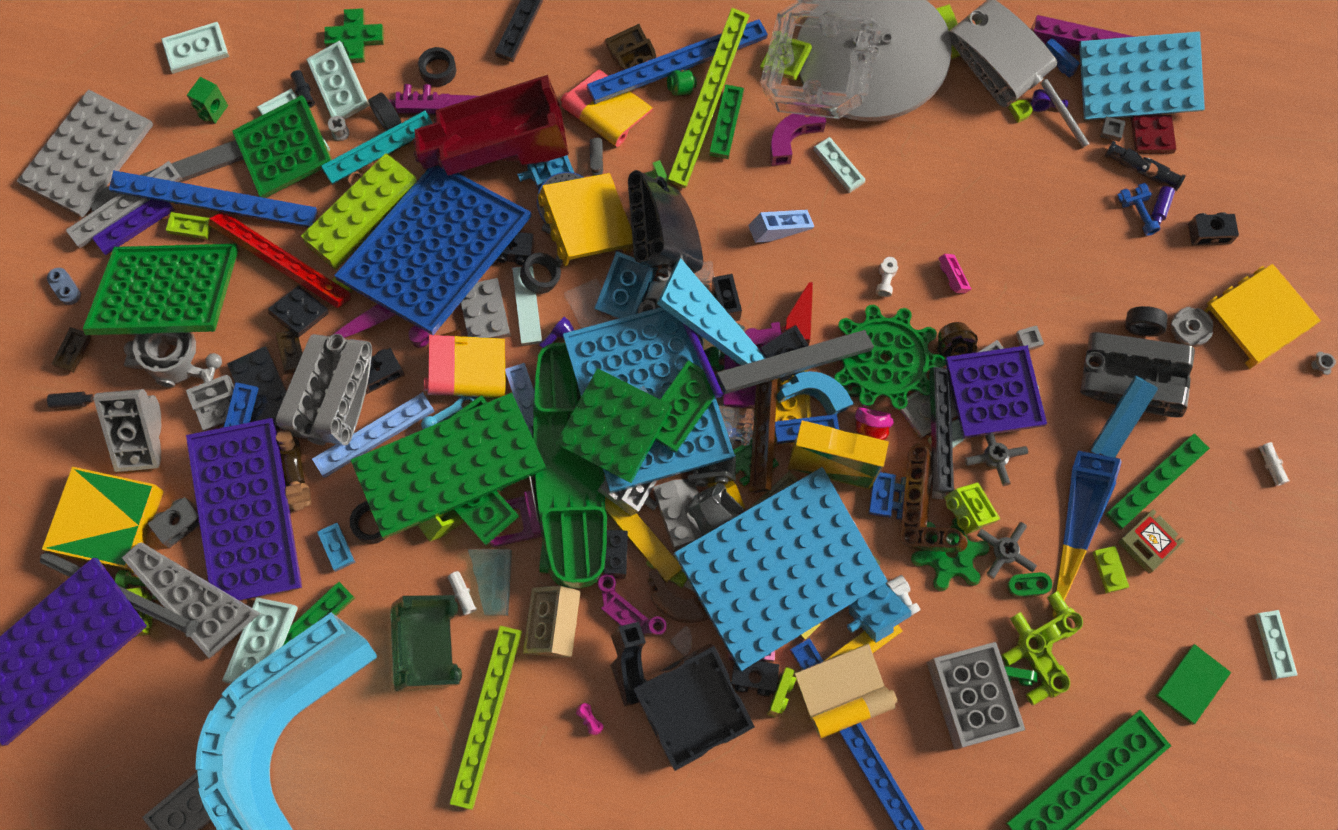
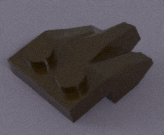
M640 24L617 33L604 41L614 61L624 69L657 58L655 49L650 39L646 38Z

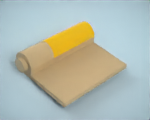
M869 644L794 673L812 724L820 739L895 709V703L898 702L894 691H889L884 686Z

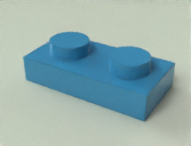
M338 523L317 532L335 572L356 563Z

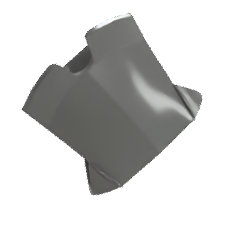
M718 483L696 494L687 506L686 511L694 518L703 536L733 519L728 511L740 514L743 512V507L727 492L723 484Z

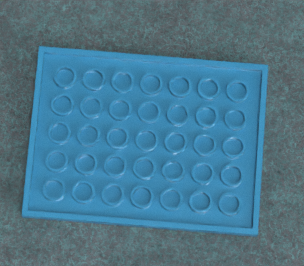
M662 307L563 334L581 397L597 368L658 399L662 398L688 360L702 368L683 323ZM716 398L677 453H674L658 441H654L632 483L603 469L609 492L614 493L733 459L735 457Z
M823 467L673 553L739 671L746 669L888 582Z

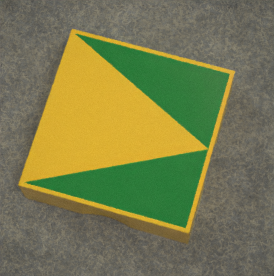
M802 420L792 447L787 469L810 474L823 467L830 480L870 489L884 467L889 442Z
M72 467L42 550L59 557L82 562L90 561L94 557L98 558L105 567L134 573L122 557L138 543L142 542L146 545V537L150 528L148 523L156 515L164 491L155 484Z

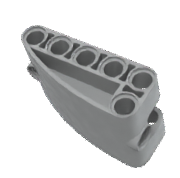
M996 0L985 1L947 33V35L950 34L951 44L1002 107H1007L1016 101L1026 91L1041 82L1043 77L1057 66L1056 58L1036 34L1014 13Z
M340 334L331 336L311 335L276 417L277 425L282 430L290 431L293 437L307 439L317 445H325V443L348 445L355 431L366 394L372 356L371 343L355 339L348 340Z

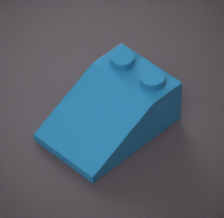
M616 251L594 309L617 318L638 314L639 306L647 296L650 283L654 281L658 267H647L636 262L633 257Z

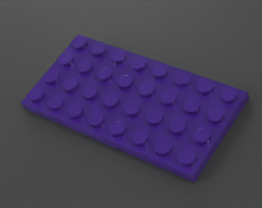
M273 418L186 435L208 581L239 601L302 588L280 450L276 439L275 420Z
M93 557L0 636V743L2 746L10 744L147 627L98 558Z

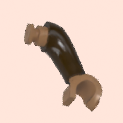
M283 430L276 435L280 450L289 509L296 511L312 504L309 486L305 484L299 441L292 436L290 431Z

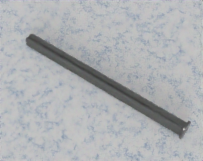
M47 551L40 556L41 564L68 577H71L81 568ZM118 586L134 609L183 632L186 637H190L195 632L198 624L196 620L191 621Z

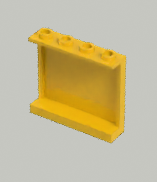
M610 173L542 186L540 194H538V202L540 206H543L545 221L550 225L552 240L556 241L558 257L562 259L564 266H567L571 259L619 249H623L624 254L633 251L632 229Z
M1274 264L1267 268L1264 266L1260 267L1253 273V277L1249 278V276H1246L1238 282L1239 286L1236 288L1231 286L1222 293L1224 296L1221 298L1217 296L1206 303L1208 307L1204 310L1206 313L1211 311L1247 354L1250 359L1245 364L1249 369L1321 321Z

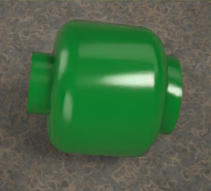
M674 70L667 77V88L675 96L690 95L697 86V79L690 70Z

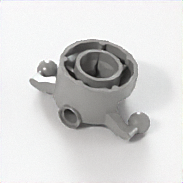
M193 332L136 334L134 340L127 342L124 346L126 354L124 366L145 369L158 385L173 388L175 383L188 379L190 376L202 379L199 371H204V369L191 364L196 353V340ZM170 344L177 346L170 356L164 358L166 351L170 349ZM216 353L207 355L205 359L212 380L215 370L222 365V358Z

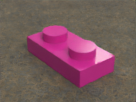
M943 254L938 258L941 263L940 267L947 275L951 289L955 293H967L970 291L971 287L955 255Z

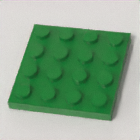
M303 95L232 130L258 194L262 198H266L322 170L321 166L332 160Z
M597 368L556 444L632 483L673 407Z

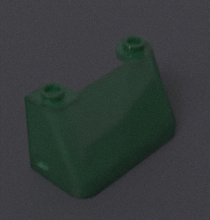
M454 595L402 596L392 603L390 619L395 691L440 688L460 684L462 670L458 668L456 663H452L450 620L458 612V604L455 602Z

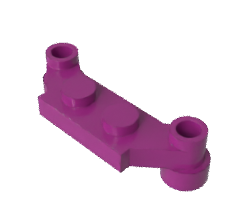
M605 574L599 578L598 586L602 591L604 602L601 610L616 623L623 626L639 622L643 635L659 636L665 632L666 622L663 618L654 617L649 620L615 592L616 581L612 575ZM610 583L611 586L609 588H605L604 584ZM660 625L661 629L657 631L653 627Z

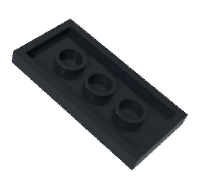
M265 346L231 361L227 365L235 383L259 388L251 416L252 422L273 418L277 430L280 427L277 425L276 417L287 390L270 352Z

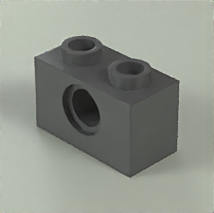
M184 497L174 501L165 512L156 514L148 525L162 544L171 548L200 526L198 510L191 501ZM176 517H180L179 522L176 525H172L173 520Z

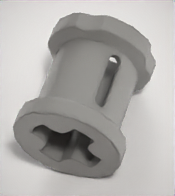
M335 116L329 119L328 127L333 138L337 141L346 140L349 136V129L345 124L344 118Z

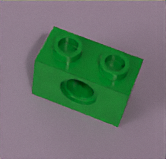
M199 77L187 94L191 101V106L197 111V116L206 122L209 120L216 124L228 107L218 86L202 77Z

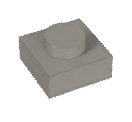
M1037 326L1016 332L1020 346L1028 345V349L1032 350L1044 345Z

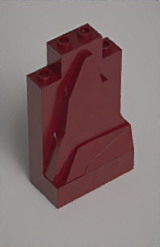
M548 75L437 109L436 119H434L433 124L414 129L415 138H413V143L416 148L414 156L417 163L420 162L424 169L440 165L441 169H445L447 175L497 160L520 161L524 165L547 162L569 155L560 104Z

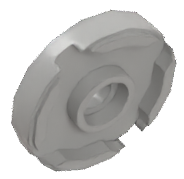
M1186 307L1179 310L1172 318L1171 332L1175 339L1183 345L1198 347L1205 344L1212 337L1213 321L1202 309Z

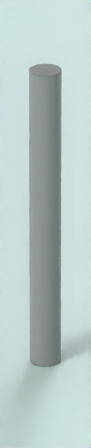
M1048 79L1042 81L1040 84L1082 148L1089 145L1090 143Z

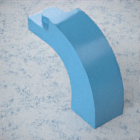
M808 371L795 374L788 383L780 387V391L777 393L778 403L801 394L813 396L822 404L827 415L839 414L853 405L849 394L839 382L819 372Z

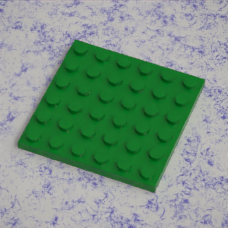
M237 243L114 247L83 326L84 334L121 335L215 332L238 253Z

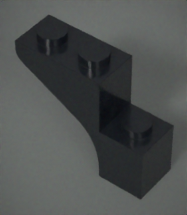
M639 622L619 626L611 635L618 657L610 666L624 707L639 703L631 685L644 679L641 653L646 641Z

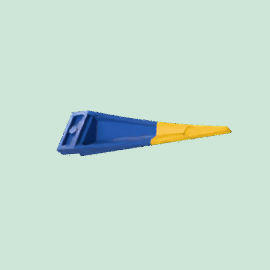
M1083 451L1077 452L1072 468L1065 536L1057 591H1059L1064 601L1115 488L1122 463L1119 458ZM1053 610V617L1055 619L1057 618V613Z

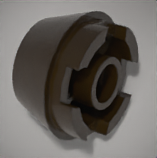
M963 322L949 323L942 327L938 333L937 351L945 359L949 356L976 353L978 337Z

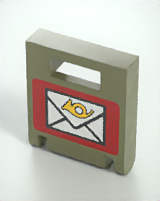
M1154 509L1118 541L1148 574L1153 572L1185 541L1182 537L1178 540L1175 539L1178 533L1160 515L1156 519L1153 517L1156 513ZM1137 540L1152 557L1147 559L1133 543Z

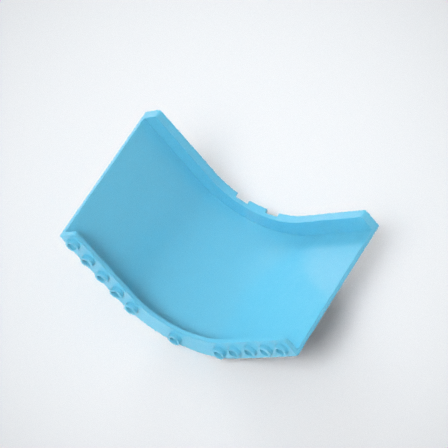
M332 612L234 680L221 694L222 697L213 710H210L198 741L196 770L198 772L200 787L198 790L202 803L217 830H293L279 808L271 787L270 764L276 742L284 728L296 715L377 658L368 641Z

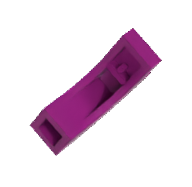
M799 111L785 117L777 125L772 136L770 146L771 166L791 164L793 155L791 148L792 140L802 134L824 132L826 125L825 115L805 117V111Z

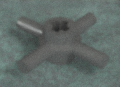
M994 434L985 435L988 447L985 449L984 454L965 457V464L969 466L986 463L988 467L997 469L1002 486H1008L1011 482L1005 465L1011 457L1028 454V448L1023 446L1008 449L1004 444L996 443Z
M1019 522L1010 538L1004 537L998 540L982 528L978 532V537L994 547L993 551L996 560L986 574L989 578L994 579L1004 563L1016 561L1031 572L1037 567L1035 563L1020 554V547L1017 542L1027 528V525L1023 522ZM1005 547H1007V548L1009 549V550H1008V554L1005 553V550H1006Z

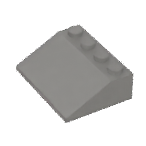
M996 642L936 657L926 662L954 750L1025 730Z

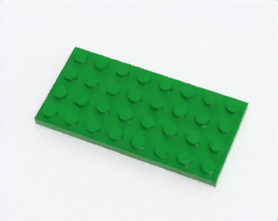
M512 393L351 459L383 539L546 470V466Z

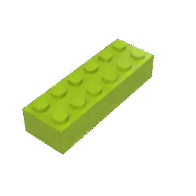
M385 153L301 235V238L311 251L336 270L362 245L417 182L416 177Z

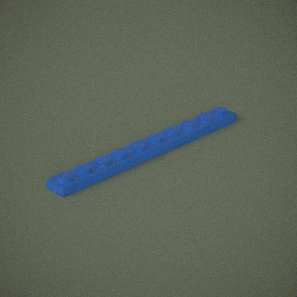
M760 19L746 24L737 50L767 39L768 34ZM721 34L588 83L587 90L594 104L665 78L671 75L674 70H686L712 60Z
M113 170L109 190L114 193L307 228L315 223L317 208L115 170Z
M810 638L790 649L801 670L823 662ZM858 723L838 731L896 830H924L862 724Z

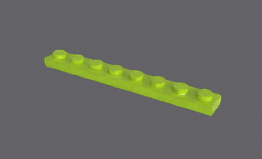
M504 626L499 627L450 801L451 805L471 810L474 808L522 634L520 630Z

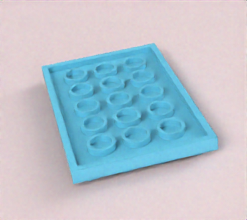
M1200 31L1089 40L1079 43L1084 120L1105 119L1106 116L1122 118L1205 110Z

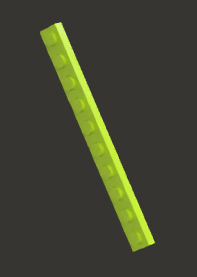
M735 8L730 10L667 182L686 189L750 16Z

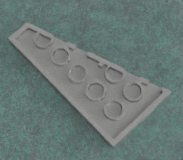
M142 542L138 543L122 557L166 609L191 621L196 620L198 622L195 632L190 637L208 658L213 657L261 614Z

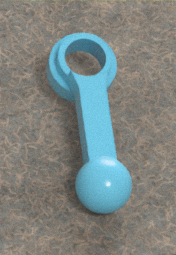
M461 396L452 406L434 416L425 417L421 422L422 429L449 419L463 409L461 407L463 401L470 400L473 402L475 397Z

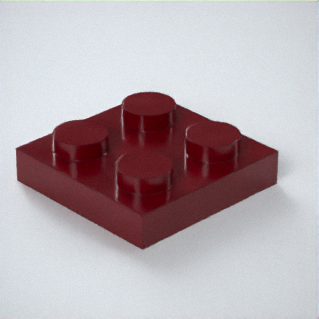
M1142 115L1131 118L1134 148L1138 154L1175 153L1177 148L1172 115Z

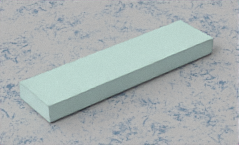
M530 266L529 270L534 278L533 266ZM521 267L512 268L522 346L540 344V342L542 343L536 293L528 290L522 283L520 278Z

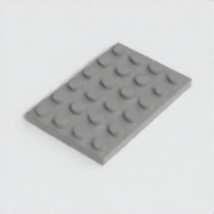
M88 89L18 178L17 182L21 186L83 218L101 191L111 182L113 170H120L154 124L151 120Z

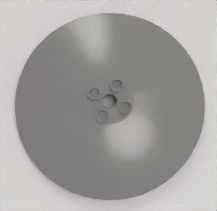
M824 0L807 17L797 40L810 43L812 46L799 73V77L811 97L821 106L837 115L860 121H881L897 118L923 105L942 85L951 60L950 34L947 35L949 30L940 13L927 0ZM871 40H876L878 44L870 45L868 44V42Z

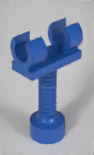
M1139 184L1138 188H1135L1137 196L1131 197L1128 189L1120 190L1121 193L1117 195L1122 203V207L1126 208L1135 205L1145 224L1142 227L1145 235L1151 236L1160 231V225L1157 221H1152L1143 204L1152 195L1147 184Z

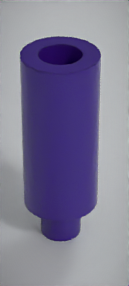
M1168 186L1161 187L1151 215L1153 221H1157L1159 225L1162 221L1166 220L1175 194V190Z

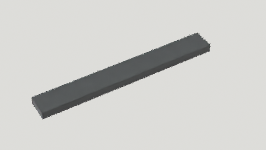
M234 140L171 164L182 177V180L179 181L181 183L244 160L237 141ZM154 170L149 171V172H146V173H143V174H141V175H142V176H147L148 174H150V173L153 172ZM110 186L105 187L91 204L92 211H95L120 193L111 192L109 190Z
M862 330L717 372L716 378L724 394L872 351L874 346L866 331Z

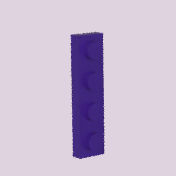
M150 199L92 238L101 251L107 255L113 251L114 247L121 246L173 212L174 208L169 202Z

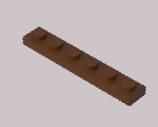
M778 378L756 385L749 491L753 493L771 491Z

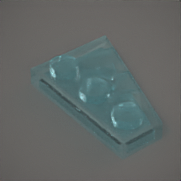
M468 549L473 564V572L479 587L478 591L484 614L486 616H508L512 551L510 549Z

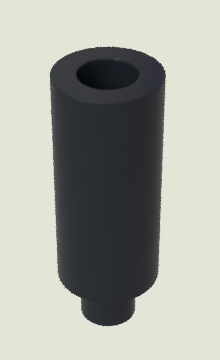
M84 391L48 394L47 396L49 409L85 407L87 403L94 402L93 394L86 395Z

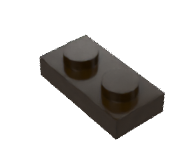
M70 327L52 365L74 373L92 336L85 335L84 331Z
M291 331L276 333L284 374L293 373L296 371L302 356L299 338Z

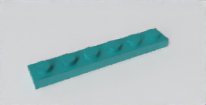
M423 111L323 164L321 168L332 185L351 173L379 160L385 153L390 154L412 142L413 138H415L414 129L433 123L426 111Z

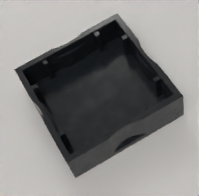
M710 643L631 685L674 771L704 756L713 747L727 743L755 728L741 698L736 694L731 685L729 674L715 646Z

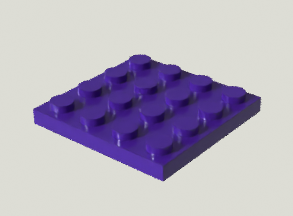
M1028 345L946 357V367L950 373V385L963 438L1045 427L1047 425Z

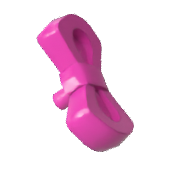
M587 703L580 704L576 709V714L584 719L583 724L588 726V732L592 735L601 733L603 724L595 719L591 706Z

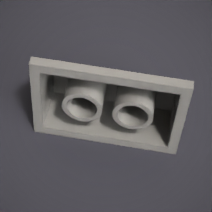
M681 479L654 486L653 494L658 503L673 551L676 552L702 537L694 518L686 511L693 497L698 494L695 483L688 479Z

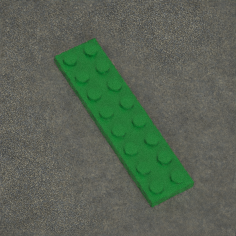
M1141 709L1137 710L1005 824L1010 830H1075L1168 750L1171 744Z

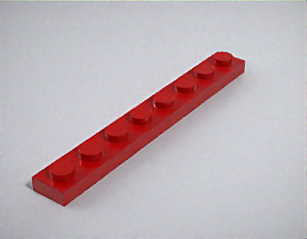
M221 212L209 218V226L334 307L338 308L350 300V292L229 214Z

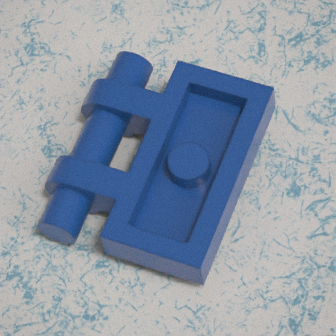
M880 472L872 485L868 514L890 518L892 510L897 511L896 519L902 520L906 477H902L901 484L895 483L896 475ZM894 492L899 493L898 502L893 501Z

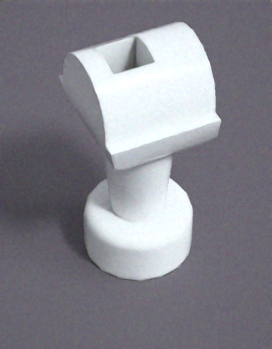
M893 257L885 258L879 268L882 282L877 285L876 294L881 297L892 296L893 287L890 283L898 270L897 260Z
M902 575L885 583L911 610V616L921 610L917 603L912 604L908 595L911 591L909 584Z

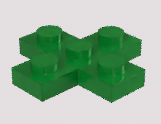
M363 8L344 9V26L325 27L324 44L327 48L340 41L351 63L365 62V46L384 45L383 24L365 25Z

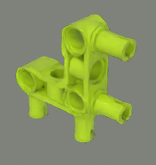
M1059 591L1047 597L1057 613V618L1036 630L1034 628L1031 629L1021 612L1010 618L1020 635L1016 647L1001 655L1007 666L1025 657L1033 670L1038 673L1041 685L1025 694L1032 706L1047 697L1054 698L1066 692L1070 687V679L1066 670L1055 659L1051 652V647L1058 640H1065L1080 630L1083 626V619L1079 613L1067 606ZM1067 618H1071L1074 621V628H1070L1067 625ZM1030 639H1034L1037 642V650L1029 646ZM1054 678L1061 680V689H1057L1054 686Z

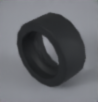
M433 47L424 51L419 57V71L422 79L427 84L439 87L450 83L454 79L457 69L454 56L450 51L441 47ZM433 60H445L449 64L447 70L441 74H431L426 71V66Z
M382 92L368 99L373 113L386 131L401 124L397 112Z
M541 252L530 255L520 269V278L524 286L533 293L538 294L551 291L561 277L559 263L552 256ZM532 264L543 265L549 270L551 280L546 283L537 281L530 273V266Z
M1150 306L1131 308L1126 316V330L1134 335L1143 337L1162 335L1166 332L1167 313Z
M365 501L357 505L352 511L350 528L353 534L362 542L368 544L379 543L385 540L382 538L380 531L368 535L360 530V517L365 512L371 510L368 502Z

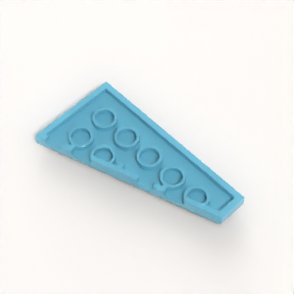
M680 258L676 262L657 304L738 364L745 365L766 359L764 354Z

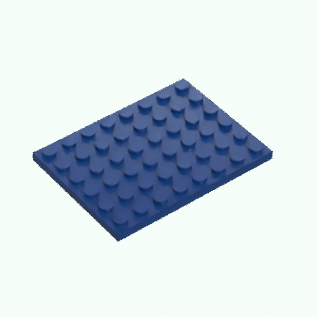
M440 165L426 170L334 276L337 281L427 333L434 335L532 215L527 209L459 173L447 175L445 169H441Z

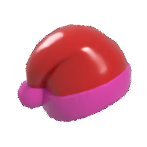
M858 407L856 410L855 429L858 434L880 440L887 439L889 428L894 424L890 413Z

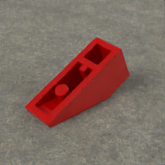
M813 282L807 284L788 315L785 326H781L782 333L791 326L796 325L808 345L811 340Z

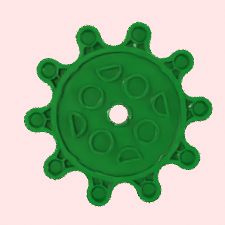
M868 305L866 307V320L863 323H855L849 318H843L839 321L838 327L844 335L865 330L874 346L872 351L841 359L840 361L843 362L844 368L836 373L834 377L843 387L849 384L859 386L861 388L859 401L863 406H871L877 397L884 396L890 399L896 410H902L908 404L907 392L917 391L924 396L930 395V381L926 376L927 371L934 366L943 368L946 364L945 358L942 355L933 354L928 350L927 345L937 336L934 328L914 329L910 325L912 313L907 308H901L894 317L886 318L881 314L879 307L876 305ZM887 354L891 357V360L885 362L880 358V355Z

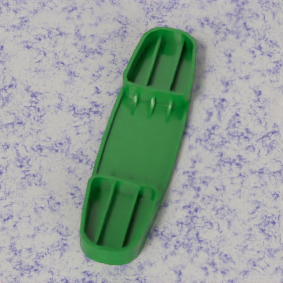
M553 343L542 348L538 354L534 380L533 440L546 466V470L535 474L539 522L550 577L560 586L584 588L598 581L605 566L607 514L605 511V496L598 491L604 481V472L599 466L556 444L581 395L565 343Z

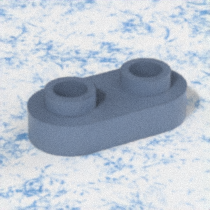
M63 268L52 269L47 275V281L57 297L66 305L78 302L81 292L71 276Z

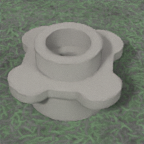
M1318 352L1311 366L1313 369L1322 371L1324 375H1329L1331 368L1336 364V360L1331 354Z

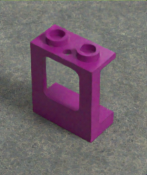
M532 491L524 492L525 496L505 500L512 509H519L521 511L524 529L519 533L495 537L490 542L492 548L542 537Z

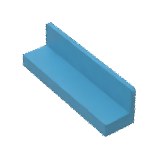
M1135 375L1093 442L1091 452L1115 458L1158 388Z

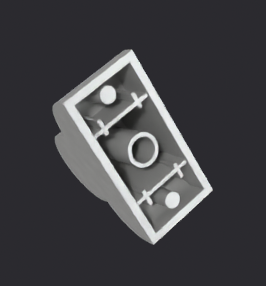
M143 389L96 393L93 399L114 471L159 468L161 461V444L159 439L161 433V410L157 398L154 395L148 396Z

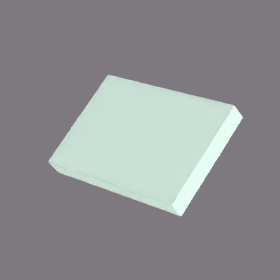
M218 22L161 39L170 70L173 74L229 57Z

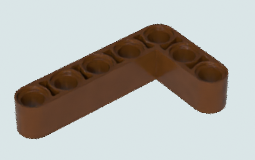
M921 443L914 444L910 448L908 455L900 539L902 543L912 550L962 552L966 549L968 540L960 531L954 528L927 527L932 480V452ZM925 451L924 456L918 459V455ZM923 472L922 477L916 480V475ZM921 492L920 498L914 501L915 494ZM918 513V519L912 522V516ZM916 534V540L910 543V537ZM934 535H937V541L933 544H930L931 538ZM955 536H959L958 543L951 545L952 539Z

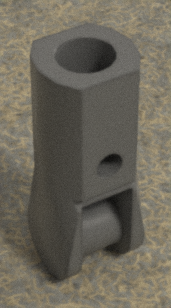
M601 138L590 139V167L595 176L603 173V141Z

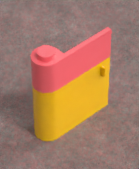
M599 69L569 93L566 92L561 98V107L618 147L626 139L629 129L649 114L653 107L630 91L594 104L587 90V84L608 76Z
M429 335L428 378H424L423 390L427 391L428 395L480 397L482 395L483 397L494 398L504 396L505 339Z

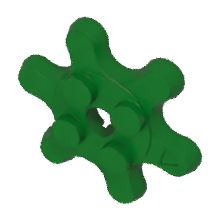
M953 518L950 528L957 529L966 536L964 530L958 526L957 518ZM927 521V527L937 528L934 523ZM934 535L931 538L930 544H933L937 541V535ZM955 536L952 539L951 545L958 543L959 536ZM967 538L968 544L966 549L962 552H957L955 558L948 557L946 552L915 551L911 556V561L917 567L929 565L934 568L936 575L933 585L938 591L948 589L951 578L955 576L962 577L968 585L976 586L981 581V575L974 569L973 560L978 556L987 555L990 551V546L984 540L973 542Z

